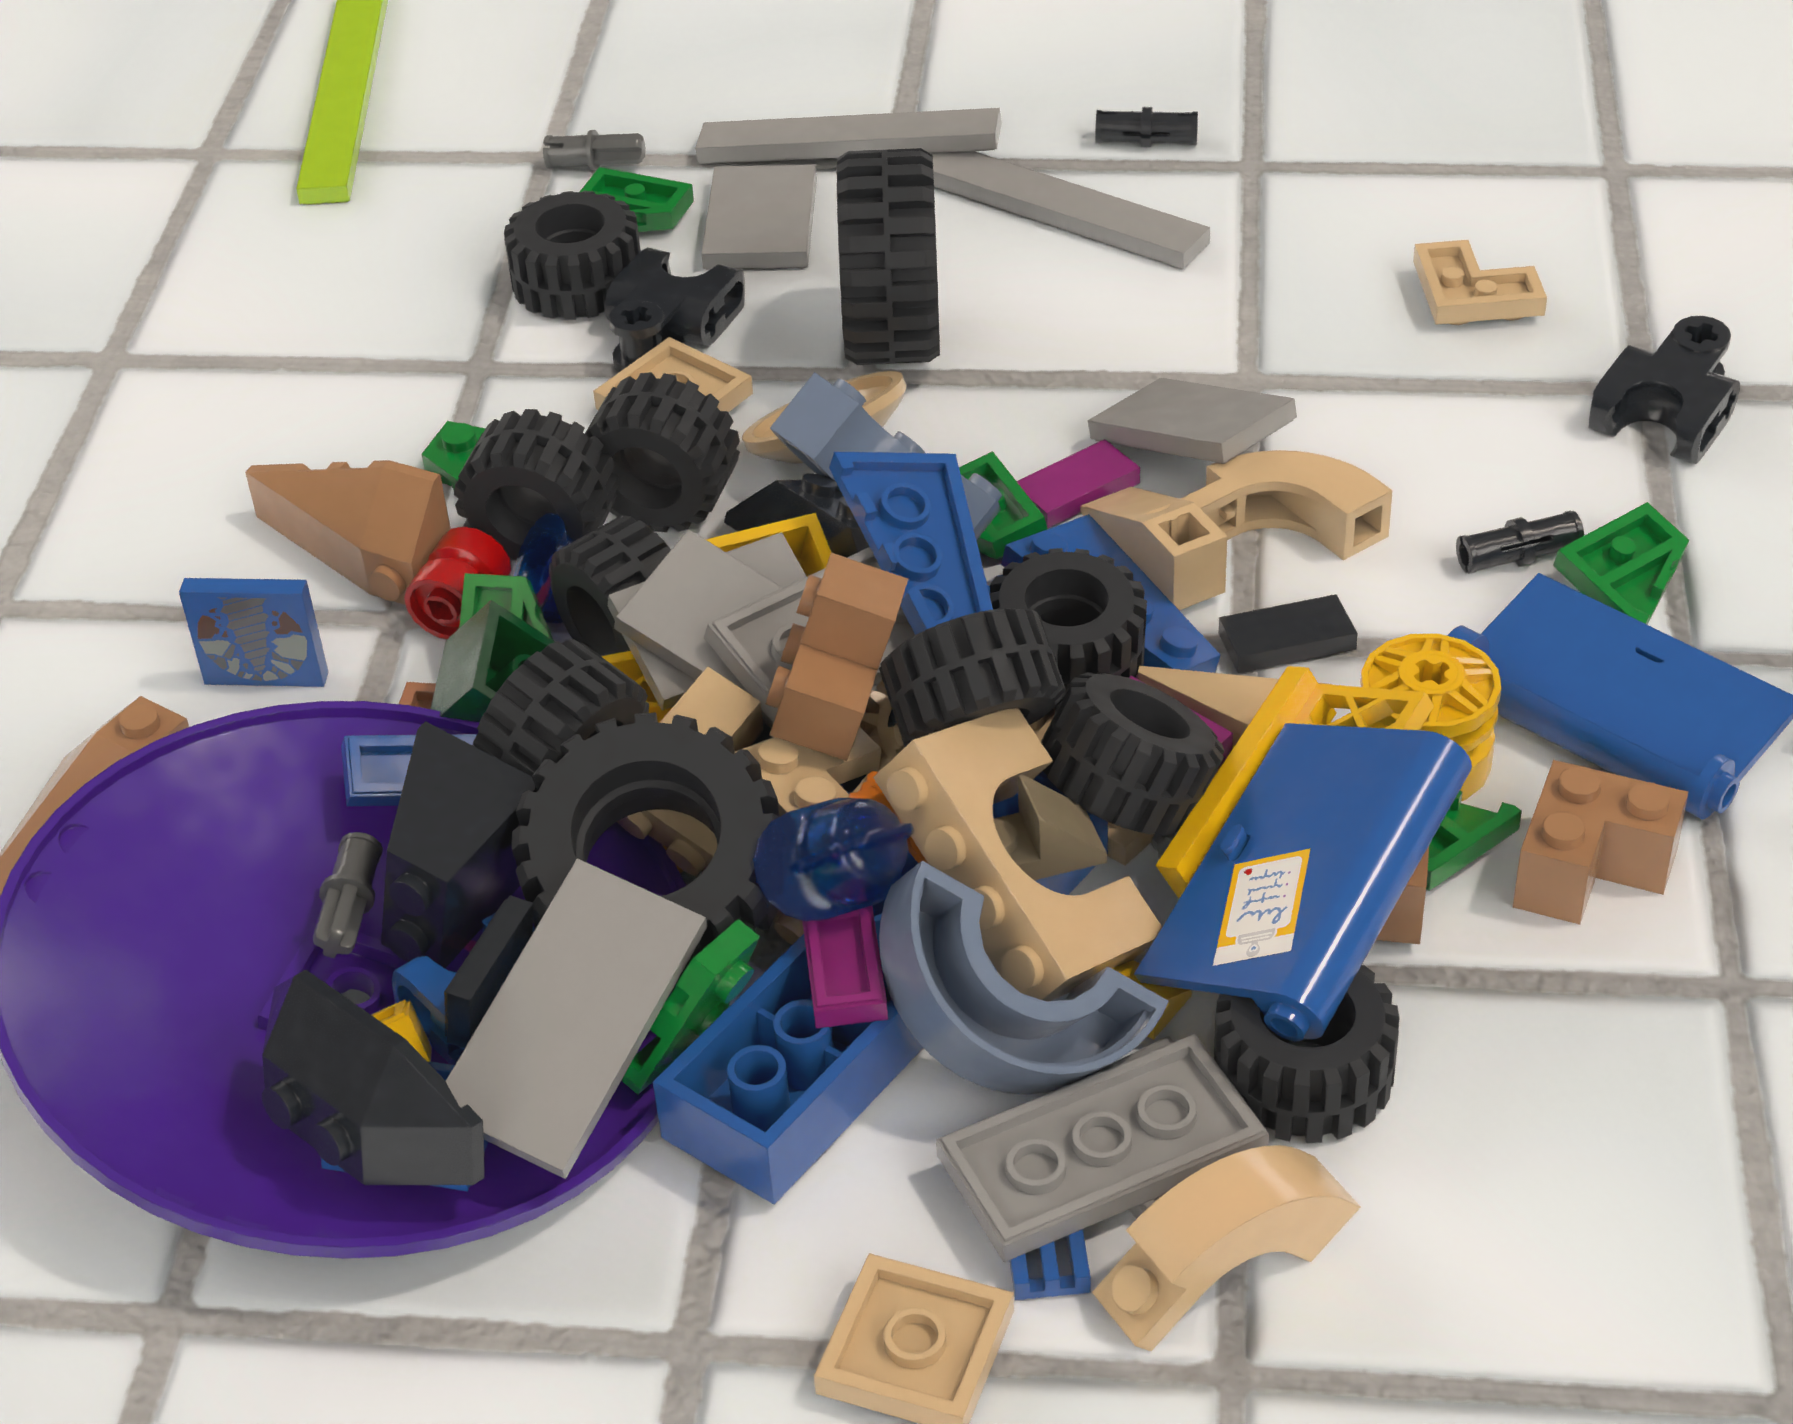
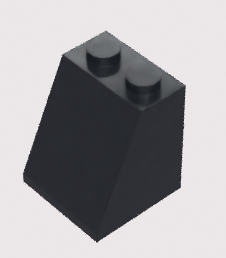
M426 721L417 729L387 848L381 944L391 949L399 958L407 962L417 957L428 956L434 962L446 968L483 928L482 920L496 913L503 901L508 899L510 895L512 896L520 887L515 871L517 864L512 852V831L520 826L516 810L522 793L528 790L536 793L537 791L531 775Z

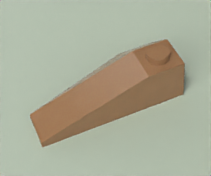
M391 460L373 461L367 468H350L347 462H332L326 469L311 470L303 463L251 465L245 471L257 518L368 594L405 605L404 596L407 587L420 568L427 563L429 555L442 536L451 529L441 476L427 470Z
M140 696L68 753L0 852V895L11 870L27 844L57 808L85 783L118 760L156 740L188 728L187 718Z

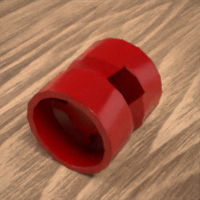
M464 526L450 529L442 536L429 555L427 563L420 568L407 587L404 596L407 611L412 619L426 632L438 638L448 639L459 629L465 573L510 576L512 568L508 554L503 546L492 536L478 529Z

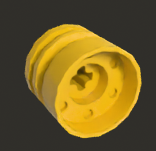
M1409 634L1389 640L1371 652L1361 670V687L1427 693L1434 708L1420 730L1444 735L1456 742L1468 754L1472 763V769L1460 789L1462 791L1461 801L1467 800L1484 786L1492 768L1495 743L1494 726L1498 719L1497 705L1501 695L1499 669L1482 650L1465 640L1442 634ZM1393 713L1368 726V728H1385L1395 723L1400 714Z

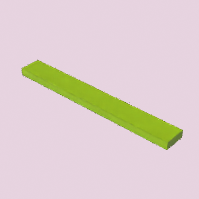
M337 0L296 188L299 204L350 201L388 0Z

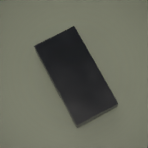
M1337 594L1219 617L1218 634L1237 673L1357 649L1358 633Z
M511 895L508 899H505L444 991L445 1037H447V1043L466 1048L533 934V902Z

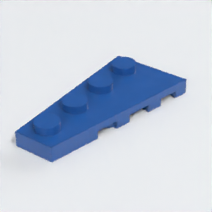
M834 452L829 469L881 570L908 578L900 606L915 635L961 616L993 610L956 454Z
M1090 514L1005 545L1001 562L1003 567L1011 562L1022 563L1024 555L1037 552L1040 555L1048 554L1049 549L1062 548L1063 552H1075L1076 548L1090 550L1089 555L1098 557L1103 554L1113 558L1114 566H1126L1133 572V581L1141 582L1145 590L1144 599L1147 600L1144 666L1216 673L1221 656L1220 653Z

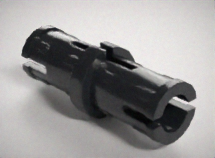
M1142 107V111H1096V143L1132 142L1141 143V147H1151V143L1197 145L1198 111L1153 112V107Z
M1571 510L1565 511L1563 514L1529 522L1523 517L1508 520L1503 528L1469 536H1459L1456 540V554L1462 570L1468 574L1474 573L1476 570L1510 562H1516L1518 566L1528 565L1534 562L1536 556L1557 552L1558 549L1583 537L1584 528L1576 511Z

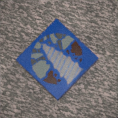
M183 579L179 596L204 685L325 686L329 671L307 580Z

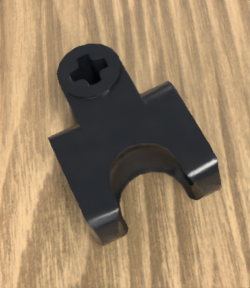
M649 247L640 251L614 278L606 295V318L609 321L610 330L619 336V344L612 353L614 368L618 372L622 371L668 337L683 344L688 341L704 346L712 345L744 307L745 277L743 270L717 264L704 274L693 277H679L671 275L669 266L670 252Z
M1690 316L1681 319L1675 324L1672 331L1655 353L1628 345L1593 391L1588 428L1616 436L1621 429L1638 421L1660 423L1668 427L1677 438L1670 456L1697 464L1728 423L1740 392L1739 380L1724 376L1725 370L1720 362L1730 345V329L1722 321L1713 317Z

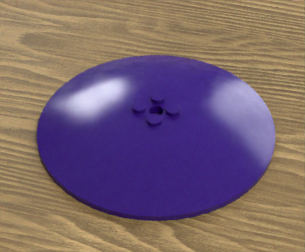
M316 701L275 705L234 713L190 726L156 740L118 760L85 783L54 811L27 844L11 870L0 895V1058L20 1100L44 1133L76 1165L110 1191L152 1215L192 1232L242 1247L293 1256L340 1259L395 1257L450 1248L487 1238L534 1220L575 1198L610 1173L646 1138L659 1121L653 1082L638 1095L621 1081L566 1179L489 1142L484 1152L485 1178L474 1185H470L468 1191L430 1185H363L347 1172L323 1169L321 1157L316 1149L291 1130L278 1127L270 1119L264 1108L262 1092L265 1086L262 1053L274 987L302 971L308 970L340 994L350 989L366 993L370 998L356 1005L369 1014H374L395 1004L392 987L393 972L395 969L408 963L399 958L391 949L381 944L387 848L398 806H346L341 751L344 736L416 735L417 729L425 721L451 735L477 734L479 731L477 727L480 722L440 717V711L369 701ZM618 822L610 826L598 838L586 861L658 896L670 894L686 886L675 863L668 857L661 843L649 835L644 839L636 838L621 827ZM354 832L366 833L375 837L383 847L382 857L377 864L372 884L375 891L374 906L363 915L352 952L349 954L337 953L335 958L324 956L322 953L323 949L316 946L313 942V934L323 904L319 897L320 886L325 878L332 874L342 837ZM520 886L512 896L525 900ZM483 928L474 936L472 941H478L482 935ZM463 949L445 969L457 973L470 952ZM649 1030L637 1053L657 1036L651 1030ZM432 1047L431 1062L449 1064Z

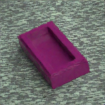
M1104 439L1018 480L1017 483L1044 515L1048 529L1080 513V506L1140 484V467Z
M871 897L801 905L816 1028L888 1020L887 1000Z

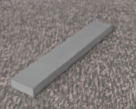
M1000 108L704 122L695 150L697 161L701 164L839 158L847 151L922 148L928 153L989 151L997 149L1002 122Z
M975 151L931 153L933 155L935 188L1180 269H1184L1210 243V227Z

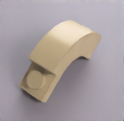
M1274 450L1241 454L1225 464L1215 462L1206 466V486L1181 499L1195 502L1227 535V540L1255 529H1289L1314 538L1344 561L1389 537L1393 490L1366 471L1339 459L1309 452Z
M1273 1145L1237 1152L1190 1175L1148 1207L1126 1229L1136 1243L1092 1293L1136 1347L1152 1351L1206 1290L1227 1272L1251 1258L1270 1252H1286L1312 1262L1361 1206L1315 1156L1289 1146Z

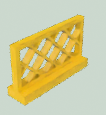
M1287 666L1210 782L1206 792L1192 809L1155 865L1178 899H1180L1285 723L1368 728V726L1396 713L1400 714L1396 722L1385 727V729L1420 730L1434 708L1426 692L1318 684L1308 667ZM1334 708L1351 710V713L1331 722L1337 714Z

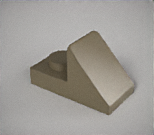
M1025 775L1018 776L1019 812L993 819L998 836L1006 851L1033 880H1038L1107 863L1106 850L1087 811L1080 804L1077 805L1071 799Z

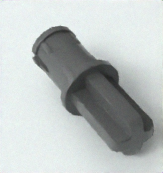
M589 130L587 135H547L543 141L545 146H550V148H543V158L547 168L589 166L592 171H597L600 165L639 164L645 158L646 153L644 138L639 133L599 135L596 130Z
M354 832L342 837L332 874L325 878L320 886L319 897L323 904L313 934V942L316 946L323 949L322 953L324 956L335 958L337 953H351L355 947L363 915L374 906L375 891L372 884L377 864L382 857L383 847L375 837L369 834Z

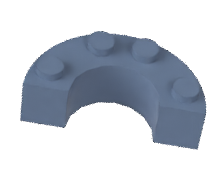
M815 372L770 427L782 443L814 473L827 476L834 481L835 479L829 469L834 452L925 453L916 442L902 432L898 431L893 437L880 426L862 407L866 402L864 396L849 383L838 378L832 385ZM973 473L969 480L962 475L961 478L977 541L1000 512L1001 508L998 501L1002 494L986 479Z
M924 861L919 862L890 886L881 916L879 943L883 975L894 1006L911 1034L932 1057L955 1074L977 1085L1006 1093L1037 1094L1055 1091L1082 1080L1136 1048L1154 1029L1169 1002L1109 966L1074 987L1065 1000L1046 1002L1020 993L997 973L984 950L979 924L984 895Z

